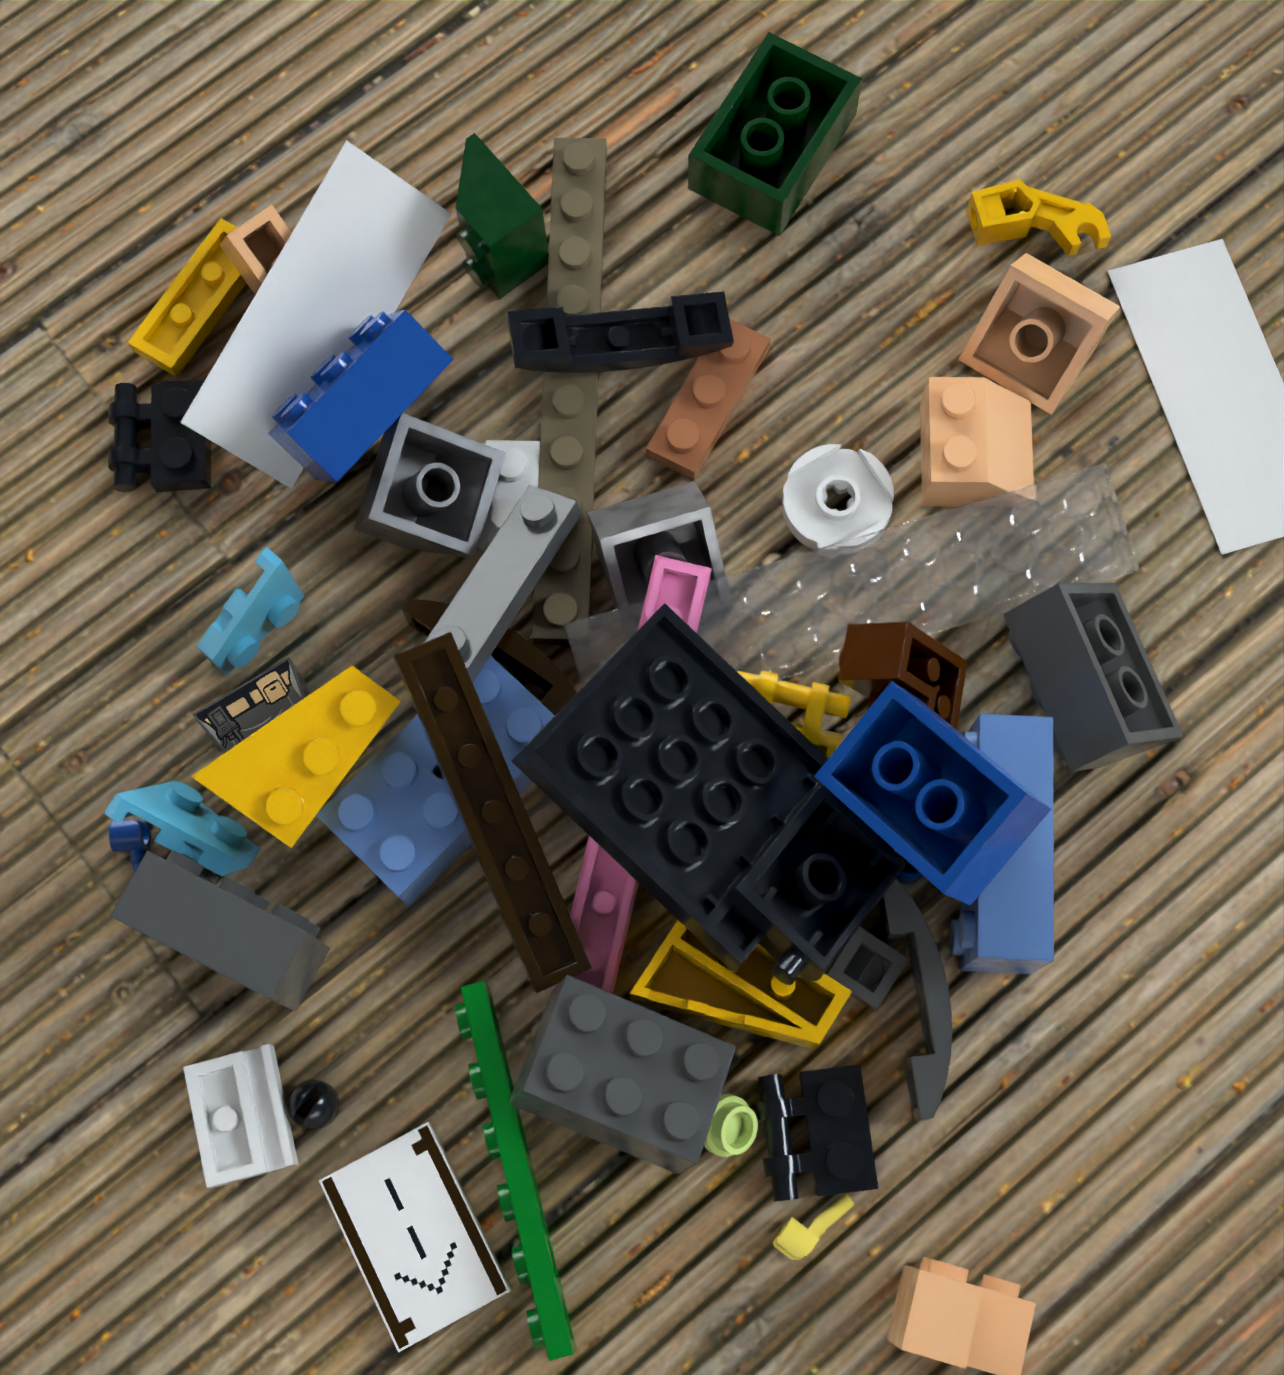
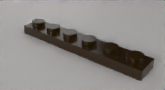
M446 633L394 654L395 663L535 993L541 992L560 983L566 975L574 977L591 969V964L452 633Z

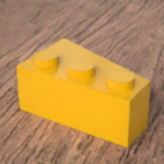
M351 665L191 777L292 848L401 701Z
M677 920L631 990L630 998L633 1002L815 1049L823 1040L852 991L825 973L817 981H807L797 977L792 985L780 982L772 973V968L777 961L760 944L755 947L739 969L733 973Z

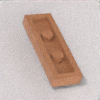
M731 319L730 324L734 340L732 347L699 356L646 447V457L692 480L696 479L770 349L771 338Z

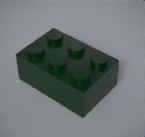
M768 32L688 154V189L780 236L855 118L862 78Z

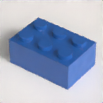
M406 310L388 315L382 311L375 318L372 315L368 316L348 337L354 345L347 352L344 351L337 357L332 354L312 373L310 378L316 384L310 391L302 393L299 397L293 394L272 415V418L278 424L268 434L316 480L338 482L454 360Z
M893 681L890 682L814 776L943 894L970 906L1051 810V808L919 698Z

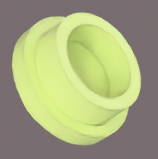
M732 1094L720 1095L704 1143L705 1148L709 1152L721 1157H728L744 1153L753 1144L757 1134L758 1121L756 1114L744 1099Z

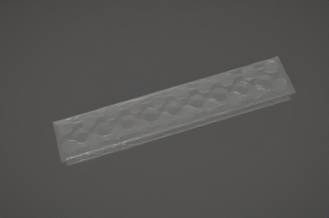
M1104 463L709 581L697 634L736 671L760 675L761 670L777 673V680H781L839 662L848 624L908 621L930 635L1009 611L1057 583H1101L1140 570L1107 464ZM644 601L564 625L582 687L638 631Z

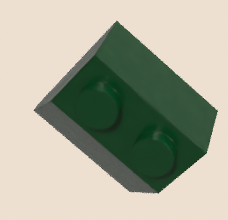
M473 133L465 141L456 201V213L461 231L456 236L466 253L467 258L463 261V265L471 279L480 288L488 285L495 295L502 299L548 265L549 253L543 209L483 141Z

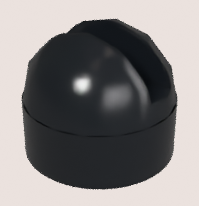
M307 1080L300 1083L292 1091L288 1102L289 1113L293 1121L303 1128L313 1130L322 1129L331 1124L336 1118L340 1106L336 1090L330 1084L320 1080ZM317 1088L324 1094L314 1104L307 1117L304 1118L299 1112Z

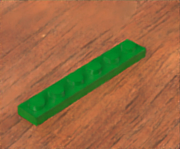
M485 981L460 987L464 1003L454 1005L455 1015L462 1039L472 1038L478 1062L468 1064L475 1097L477 1100L487 1098L492 1122L482 1124L487 1151L491 1161L501 1158L507 1183L497 1185L502 1214L505 1222L516 1220L521 1245L514 1246L511 1249L517 1278L520 1285L531 1284L536 1308L526 1311L532 1342L535 1349L546 1347L548 1360L552 1361L573 1355L577 1347L520 1110L509 1104L514 1086L491 990Z

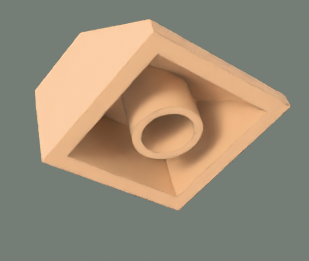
M1025 253L1010 265L958 360L1052 415L1093 354L1120 306Z
M928 377L920 403L922 506L1033 508L1035 498L1031 401L985 377Z

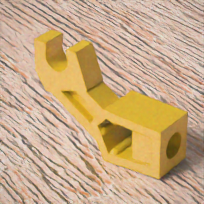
M1021 179L972 192L966 209L977 246L1024 238L1027 236L1031 226L1050 232L1051 236L1068 256L1076 255L1080 248L1081 241L1078 234H1088L1093 239L1095 250L1106 248L1111 239L1104 214L1091 203H1081L1028 187ZM1013 207L1018 214L1006 215L1004 208L1010 209Z

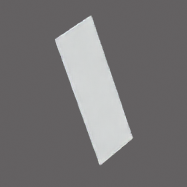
M346 140L180 423L292 489L303 467L268 434L278 424L272 418V415L293 394L299 397L302 393L310 391L316 384L310 378L312 373L329 356L334 354L337 357L342 352H347L354 345L348 337L363 320L370 315L375 318L382 311L387 315L396 311L452 214Z
M1223 239L1108 270L1107 272L1221 555L1284 537V383Z

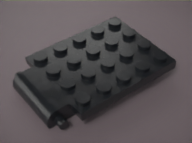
M665 603L511 761L733 973L739 969L755 947L760 944L777 961L772 968V973L780 982L792 985L797 977L807 981L821 979L905 867L906 861L894 851V848L814 777L828 758Z

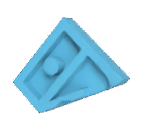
M267 547L255 560L265 571L250 593L247 595L243 590L235 589L223 606L219 617L210 625L197 644L200 651L225 676L234 668L239 669L247 665L258 653L260 642L275 627L281 628L294 618L300 608L299 602L305 597L284 562Z
M178 781L116 793L104 812L109 818L120 824L125 817L136 815L157 826L160 830L155 837V842L170 850L188 856L220 876L249 868L261 848L246 837V830L238 822L225 816H218L202 803L203 797L197 790Z

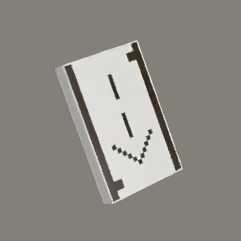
M431 1122L419 1126L319 1180L398 1353L512 1290Z

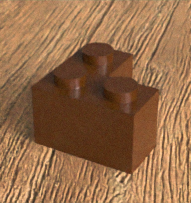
M908 621L848 624L844 647L839 656L840 670L838 681L869 698L868 709L890 682L893 681L919 698L957 730L968 661Z

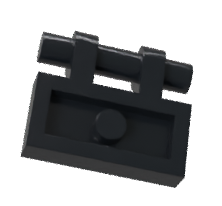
M205 379L151 383V403L144 404L137 403V386L134 384L118 383L115 385L114 402L109 405V424L114 426V447L108 451V468L114 472L113 487L116 491H135L136 473L151 472V485L156 492L211 489V440L180 423ZM151 427V448L137 449V428Z
M860 1065L802 1071L799 1073L802 1097L785 1098L782 1074L758 1077L761 1101L755 1102L758 1121H764L769 1156L768 1158H763L765 1177L771 1176L775 1202L799 1199L795 1173L813 1172L816 1196L879 1189ZM805 1116L810 1153L793 1154L788 1118Z

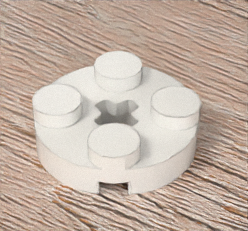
M826 444L813 448L798 458L792 465L783 487L782 513L786 525L802 544L812 548L817 555L823 558L849 555L866 549L879 539L890 520L894 499V486L891 477L884 465L875 456L862 449H859L858 453L850 449H840L841 444ZM833 488L838 494L848 492L851 498L847 501V509L838 511L836 508H828L825 505L828 500L826 491Z

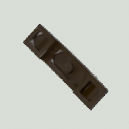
M407 599L401 609L408 624L428 637L449 604L431 600ZM510 628L507 629L491 655L546 692L547 694L541 703L556 715L577 694L576 690L566 676L544 653L520 634Z

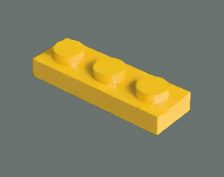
M222 218L219 219L127 342L134 353L178 377L246 285V281L219 246L226 235L238 227Z

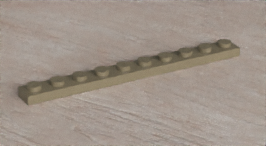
M554 138L546 308L563 306L564 316L601 312L607 163L606 138ZM543 372L538 488L577 500L582 515L534 587L533 645L589 646L593 531L588 512L594 511L599 372Z

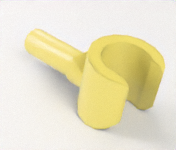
M844 1193L818 1215L808 1228L791 1217L774 1239L773 1246L791 1260L802 1259L814 1249L819 1238L826 1232L825 1230L855 1206L854 1202Z

